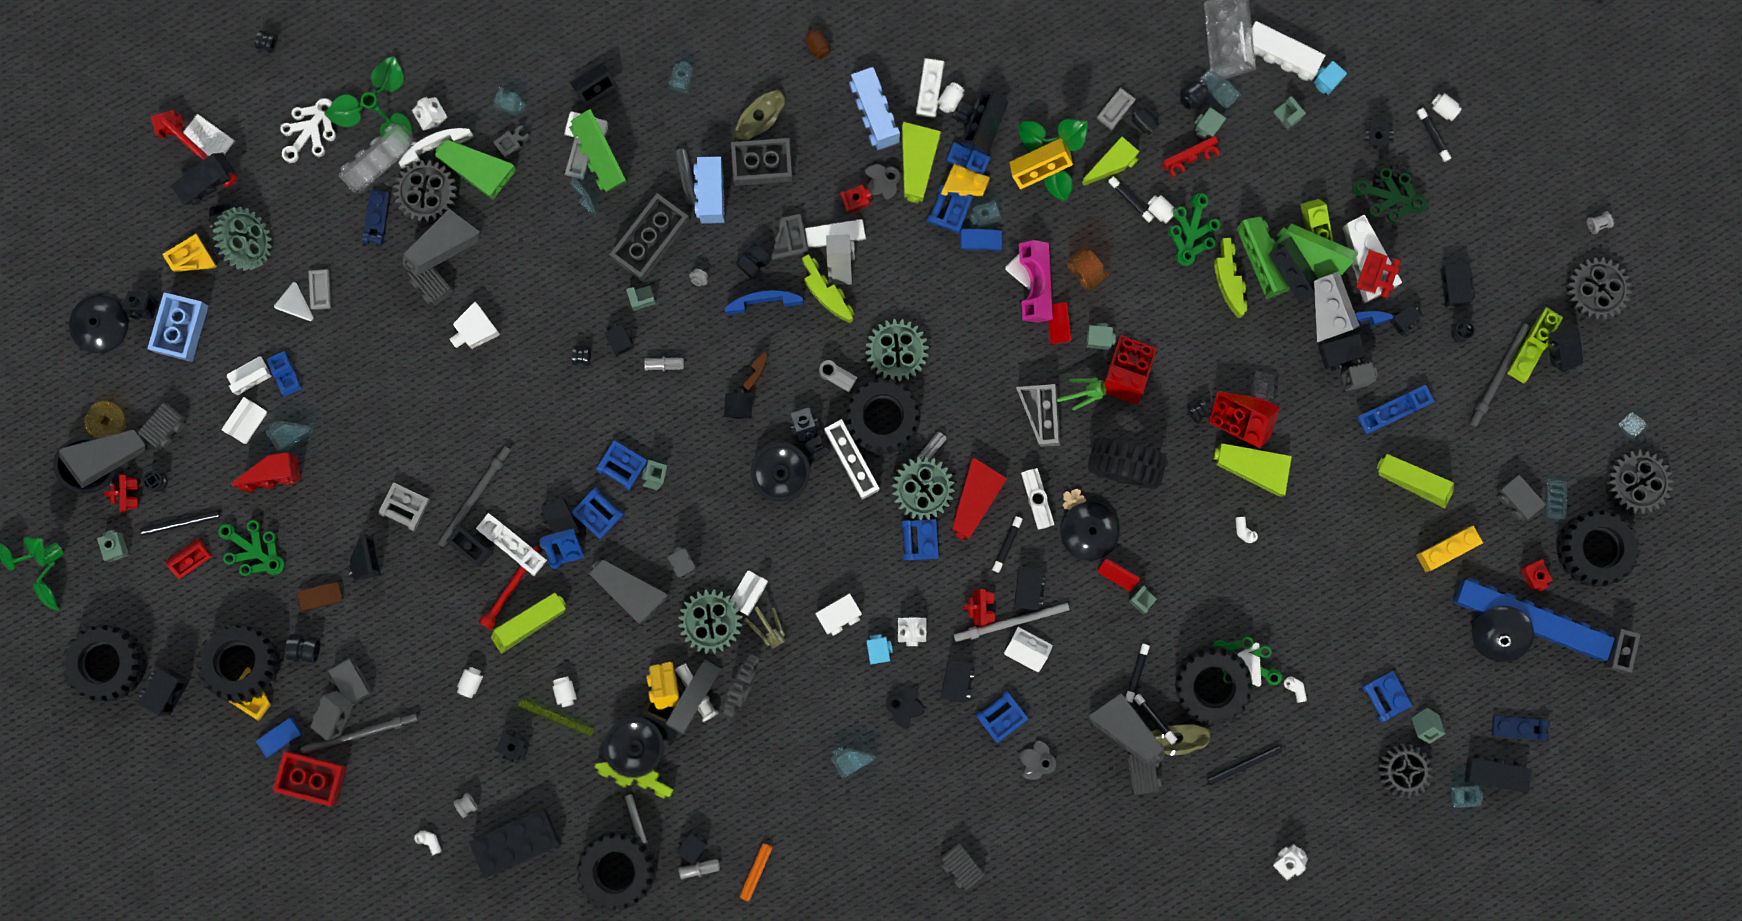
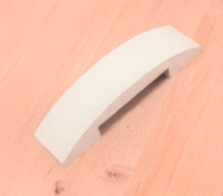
M464 128L448 129L434 133L412 146L401 158L399 164L403 170H406V166L413 167V162L416 164L421 162L418 155L439 146L442 142L453 139L455 143L461 144L474 136L469 129Z
M489 513L476 528L533 576L536 575L547 561Z

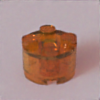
M1086 245L1067 260L1068 270L1073 276L1078 274L1080 277L1079 283L1086 291L1089 289L1093 290L1110 276L1109 272H1105L1103 269L1104 265L1091 250L1088 251Z

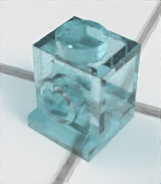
M680 61V64H674L671 79L669 80L670 89L689 94L694 76V68L691 67L690 63ZM680 72L685 73V76L679 77L678 74Z
M500 87L493 105L496 110L518 117L519 112H523L526 103L519 98L518 94L510 91L506 93L505 89Z
M995 200L972 208V213L970 214L972 224H976L978 229L998 223L1001 220ZM987 211L988 216L983 217L981 212Z
M1479 786L1450 787L1452 807L1481 806L1483 793ZM1465 792L1469 794V798L1467 800L1464 799Z

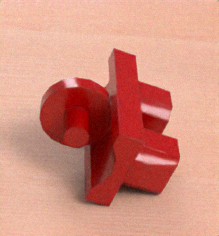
M119 475V491H116V484H110V491L104 492V496L110 497V504H116V497L119 496V512H126V510L137 508V497H126V490H137V479L126 478V475Z
M986 589L973 590V598H968V605L963 606V610L969 611V618H973V626H982L995 622L994 611H986V604H993L995 601L994 593L986 592Z

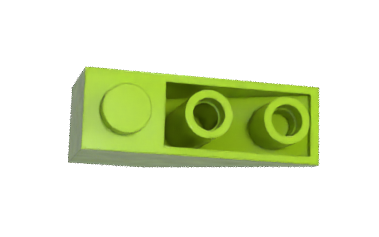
M1320 199L1300 204L1306 230L1333 241L1327 205Z

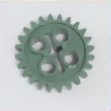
M233 207L222 212V215L217 217L218 221L214 222L217 228L212 230L217 236L213 237V239L218 241L215 247H220L221 250L218 254L225 255L224 261L229 259L230 266L236 264L237 269L243 268L246 271L248 269L253 270L268 260L266 257L271 254L268 249L272 248L268 241H271L272 238L267 237L266 234L270 231L264 230L266 223H260L261 217L255 218V212L249 214L248 208L242 210V207L236 209Z
M893 319V324L890 325L886 320V327L879 324V331L872 330L875 336L868 337L872 343L866 344V347L871 349L866 351V355L871 356L867 362L874 363L871 366V370L877 368L876 375L878 376L883 373L884 380L887 376H890V379L897 377L899 383L902 377L909 381V374L916 377L915 370L922 371L919 365H926L922 358H928V354L924 353V351L929 350V346H923L927 339H921L923 331L917 333L918 326L912 329L911 322L904 325V320L902 319L900 324H897L896 319ZM894 334L898 335V348L902 350L899 353V368L896 365V353L892 351L895 349ZM903 336H908L911 338V343L904 345L900 339ZM886 337L890 338L892 344L884 346L881 340ZM905 355H910L913 358V362L906 364L902 358ZM891 357L894 362L892 365L887 366L883 363V359Z
M918 456L915 458V462L912 459H908V466L902 463L903 470L896 469L899 476L892 477L897 482L891 484L892 487L896 488L891 494L897 495L893 502H900L897 508H905L903 512L905 515L911 512L910 518L913 519L917 514L918 520H922L923 515L927 520H930V514L937 517L936 511L944 513L942 506L949 507V504L946 502L947 499L953 500L949 493L955 492V490L950 489V485H953L954 482L948 480L952 474H945L948 468H941L942 462L940 461L935 464V458H931L928 462L927 456H924L922 461ZM923 469H926L928 471V476L926 479L922 480L920 477V472ZM912 474L915 475L916 479L920 484L926 485L924 489L926 490V492H928L929 495L933 497V502H931L930 498L927 496L925 492L920 491L921 487L915 480H913V478L911 477ZM908 482L913 484V489L910 492L905 490V485ZM935 484H938L940 492L935 495L932 492V488ZM920 497L925 498V505L923 507H919L917 504Z
M714 589L711 595H709L707 590H705L704 596L697 592L698 598L695 599L690 596L692 602H684L687 609H680L684 616L678 617V619L683 621L678 627L685 629L680 634L688 636L685 642L692 641L691 648L698 645V652L705 648L706 654H708L710 649L716 654L718 647L723 652V645L726 644L728 647H731L729 641H737L734 634H741L736 630L737 627L743 626L741 623H738V620L743 617L736 614L740 611V608L734 609L733 607L737 602L729 603L731 596L728 595L724 599V592L722 591L718 596ZM707 604H710L712 619L716 620L712 624L714 639H711L710 626L705 624V621L709 619ZM717 605L724 607V613L721 616L714 614V608ZM697 608L704 609L705 615L701 619H697L694 616ZM721 624L727 627V632L723 636L718 635L716 632L717 627ZM701 627L707 629V636L703 639L697 636V630Z

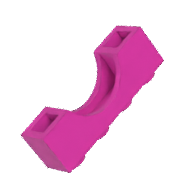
M1035 240L1019 243L1020 263L1028 271L1031 281L1030 293L1022 301L1023 321L1036 323L1053 320L1049 243Z

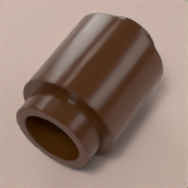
M814 29L806 34L804 41L814 57L820 60L831 53L830 45L821 30L816 31Z

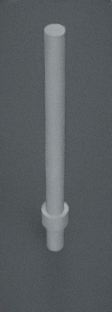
M1064 603L982 627L968 628V631L953 634L955 642L971 638V640L979 638V635L1069 611V605Z

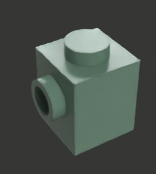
M1210 107L1205 115L1201 114L1195 122L1197 127L1194 131L1197 132V136L1202 140H1208L1214 137L1226 118Z
M1097 323V326L1089 325L1086 348L1109 350L1111 345H1115L1116 333H1113V327H1108V324Z
M111 530L103 533V537L97 538L104 561L112 562L129 556L122 533Z

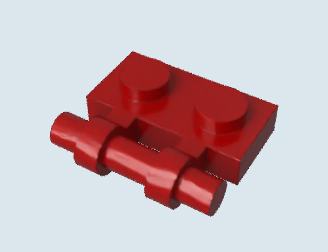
M1369 250L1356 288L1375 294L1377 287L1382 288L1380 296L1388 298L1389 293L1394 288L1395 276L1399 274L1401 261L1393 259L1391 265L1386 264L1388 256ZM1383 270L1388 272L1385 282L1380 280Z

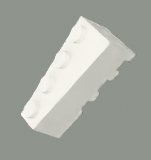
M1365 215L1347 223L1343 227L1347 247L1358 253L1355 261L1352 263L1357 282L1369 250L1387 256ZM1387 258L1386 264L1391 265L1390 259ZM1383 270L1380 278L1381 281H1386L1387 271ZM1398 275L1395 276L1393 282L1394 288L1402 283ZM1377 287L1375 294L1360 290L1363 304L1380 296L1382 288Z

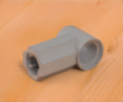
M830 360L822 362L819 368L821 378L832 382L847 392H850L858 378ZM824 366H831L833 373L826 375L823 373L822 368Z

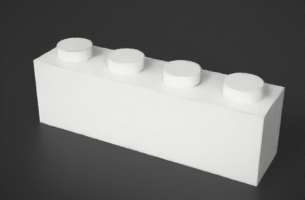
M1257 21L1243 45L1250 54H1259L1263 56L1265 61L1269 63L1275 62L1281 65L1280 67L1285 71H1294L1304 80H1312L1325 57L1324 54Z
M842 419L824 428L861 499L863 500L878 492L879 487Z

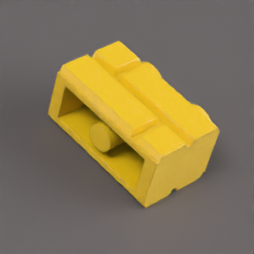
M667 662L662 665L650 666V675L646 676L648 686H652V691H649L651 703L654 702L658 710L668 706H676L680 699L673 663Z

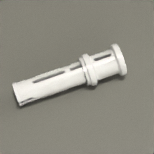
M685 663L675 669V671L687 688L694 676ZM707 695L698 708L703 717V722L708 721L719 713L717 710H714Z

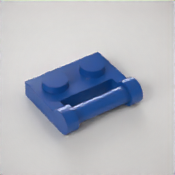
M940 185L938 189L939 195L934 208L926 221L959 233L973 196H959L958 192H948V195L952 196L942 220L938 216L946 195L941 194L944 186Z
M614 440L596 471L600 474H606L630 491L648 460ZM611 461L631 473V477L628 479L607 466L608 462Z
M595 487L571 513L601 540L625 513L617 510L600 494L601 491ZM593 499L613 516L610 520L590 503Z
M936 519L901 521L905 550L903 561L939 559ZM911 527H917L918 554H913Z
M574 528L547 535L540 539V545L545 549L549 558L548 563L553 569L560 567L563 563L584 558L583 550ZM557 543L561 554H555L552 544Z
M1390 671L1362 686L1364 693L1367 692L1381 723L1412 707L1394 671ZM1376 686L1381 691L1390 711H1385L1373 689Z
M1007 691L1002 693V697L985 710L975 714L996 743L1000 742L1028 720L1027 716ZM1008 702L1011 706L1008 710L991 723L986 720V718Z

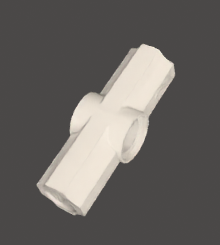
M1038 468L1022 472L1021 475L1028 495V502L1031 506L1037 529L1053 526V518ZM1033 495H1041L1043 502L1041 504L1034 503Z

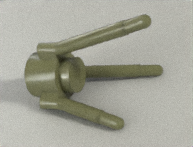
M755 607L758 616L769 632L766 636L749 619H745V622L772 649L786 641L783 637L786 634L781 627L774 607L771 609L777 629L775 628L774 630H772L760 609Z

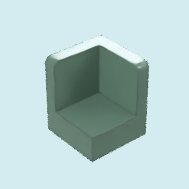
M1292 96L1274 111L1276 117L1287 130L1306 114Z
M650 286L637 290L634 287L626 289L634 311L656 304Z
M1143 585L1129 602L1142 614H1146L1157 599Z
M1426 708L1412 717L1417 737L1430 744L1445 735L1440 716L1432 710Z

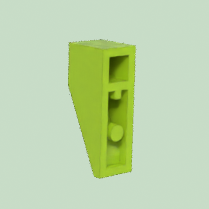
M1121 137L1086 175L1082 184L1085 186L1119 173L1128 166L1132 168L1139 160L1137 158L1139 151Z

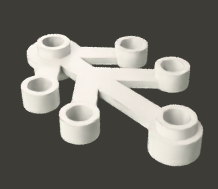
M323 98L317 101L315 106L306 108L296 107L292 110V116L296 120H301L306 115H315L309 121L293 124L284 123L281 125V132L286 136L291 135L295 131L304 130L293 146H287L282 151V157L288 163H294L299 159V151L310 136H312L313 154L318 157L324 155L325 149L321 145L318 124L322 119L325 128L323 132L324 138L328 141H333L336 138L331 121L322 111L323 106L330 107L333 103L331 100ZM301 111V115L296 117L295 113ZM289 126L290 131L284 132V128ZM333 132L332 137L328 138L327 133ZM321 147L322 151L316 153V148ZM293 152L295 156L290 159L288 155Z

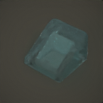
M1633 412L1617 424L1629 439L1635 438L1649 426Z

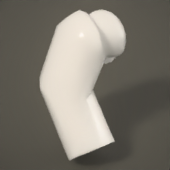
M1236 517L1238 537L1247 543L1256 541L1258 535L1255 531L1252 532L1246 528L1245 517Z
M1287 677L1284 680V686L1295 692L1297 703L1307 701L1304 684L1294 677Z
M419 831L415 835L416 843L429 845L432 855L442 852L435 834Z

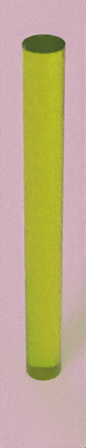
M521 699L518 706L591 737L595 729L524 699Z

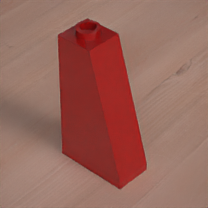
M975 458L970 463L952 530L955 531L954 535L961 540L965 538L969 540L1007 478Z

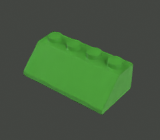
M591 109L570 121L572 126L569 128L574 137L578 136L581 142L578 146L583 155L587 154L590 160L587 164L591 172H596L598 176L596 182L600 190L604 189L605 192H608L627 183Z
M1260 216L1243 220L1237 227V232L1266 299L1287 292L1291 288L1269 256L1275 241L1273 238L1270 239L1268 224Z

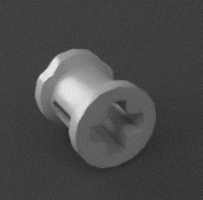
M1607 211L1598 217L1587 219V225L1592 234H1597L1599 230L1614 226L1612 216Z

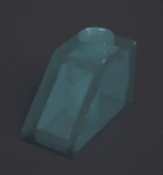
M276 421L265 432L277 451L284 453L316 431L310 426Z
M842 746L832 752L834 756L830 757L842 779L877 759L874 754L848 747L843 749Z

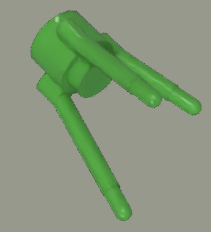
M1097 377L1092 379L1071 378L1069 382L1089 383L1086 386V391L1057 398L1056 401H1066L1085 395L1091 397L1072 407V410H1076L1097 399H1102L1106 394L1104 382L1102 380L1098 381Z

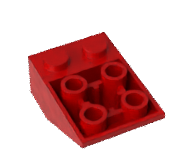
M1120 335L1104 379L1106 394L1138 405L1144 392L1157 348Z
M1218 391L1209 423L1261 448L1271 438L1280 407L1262 398Z
M288 452L269 455L234 480L231 485L239 490H244V492L256 491V487H264V489L275 488L276 484L282 483L284 486L293 485L295 481L301 480L298 457Z

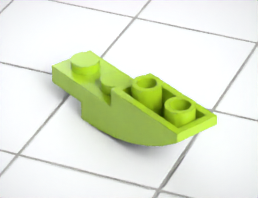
M1223 238L1220 242L1221 258H1216L1214 261L1217 282L1226 303L1236 317L1241 318L1244 312H1247V302L1243 300L1246 285L1245 281H1242V276H1234L1236 274V263H1233L1232 255H1235L1234 243L1231 244V238Z
M809 254L804 256L802 262L810 275L804 278L809 290L832 314L848 323L853 322L852 316L855 314L851 306H846L843 299L845 296L841 288L837 289L835 285L827 288L829 283L824 274L820 276L817 270L820 267L816 259H811Z
M1547 307L1544 309L1512 360L1513 363L1507 374L1523 384L1528 380L1542 352L1548 346V334L1557 330L1563 317Z
M607 762L595 765V768L599 769L598 774L606 778L609 775L616 778L615 782L623 787H626V785L631 786L634 780H637L636 784L644 789L648 787L654 789V794L663 799L666 796L671 797L674 791L669 786L657 781L660 773L655 770L643 777L628 778L612 770Z

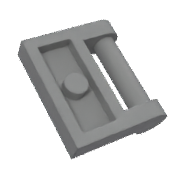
M393 482L378 515L382 517L387 516L408 526V529L415 531L430 499ZM391 503L413 513V518L410 519L389 509Z

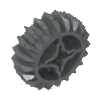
M1400 744L1399 748L1393 746V752L1387 750L1386 754L1389 757H1381L1385 764L1378 765L1384 768V771H1379L1378 775L1385 776L1380 782H1388L1384 788L1386 790L1391 789L1392 795L1398 792V797L1403 798L1404 794L1406 798H1411L1412 794L1419 796L1418 790L1425 792L1423 784L1429 786L1430 783L1426 779L1433 778V775L1428 774V771H1432L1433 767H1427L1431 760H1424L1427 754L1425 752L1420 753L1419 747L1413 750V745L1408 744L1407 748L1405 744ZM1407 754L1414 757L1420 767H1413L1410 764V759H1407ZM1401 756L1398 767L1391 769L1394 760ZM1405 768H1409V769L1414 770V771H1409V772H1407L1406 774L1397 772V771H1402V770H1404ZM1420 773L1417 782L1411 786L1410 783H1412L1413 776ZM1392 775H1398L1401 778L1404 788L1395 783Z

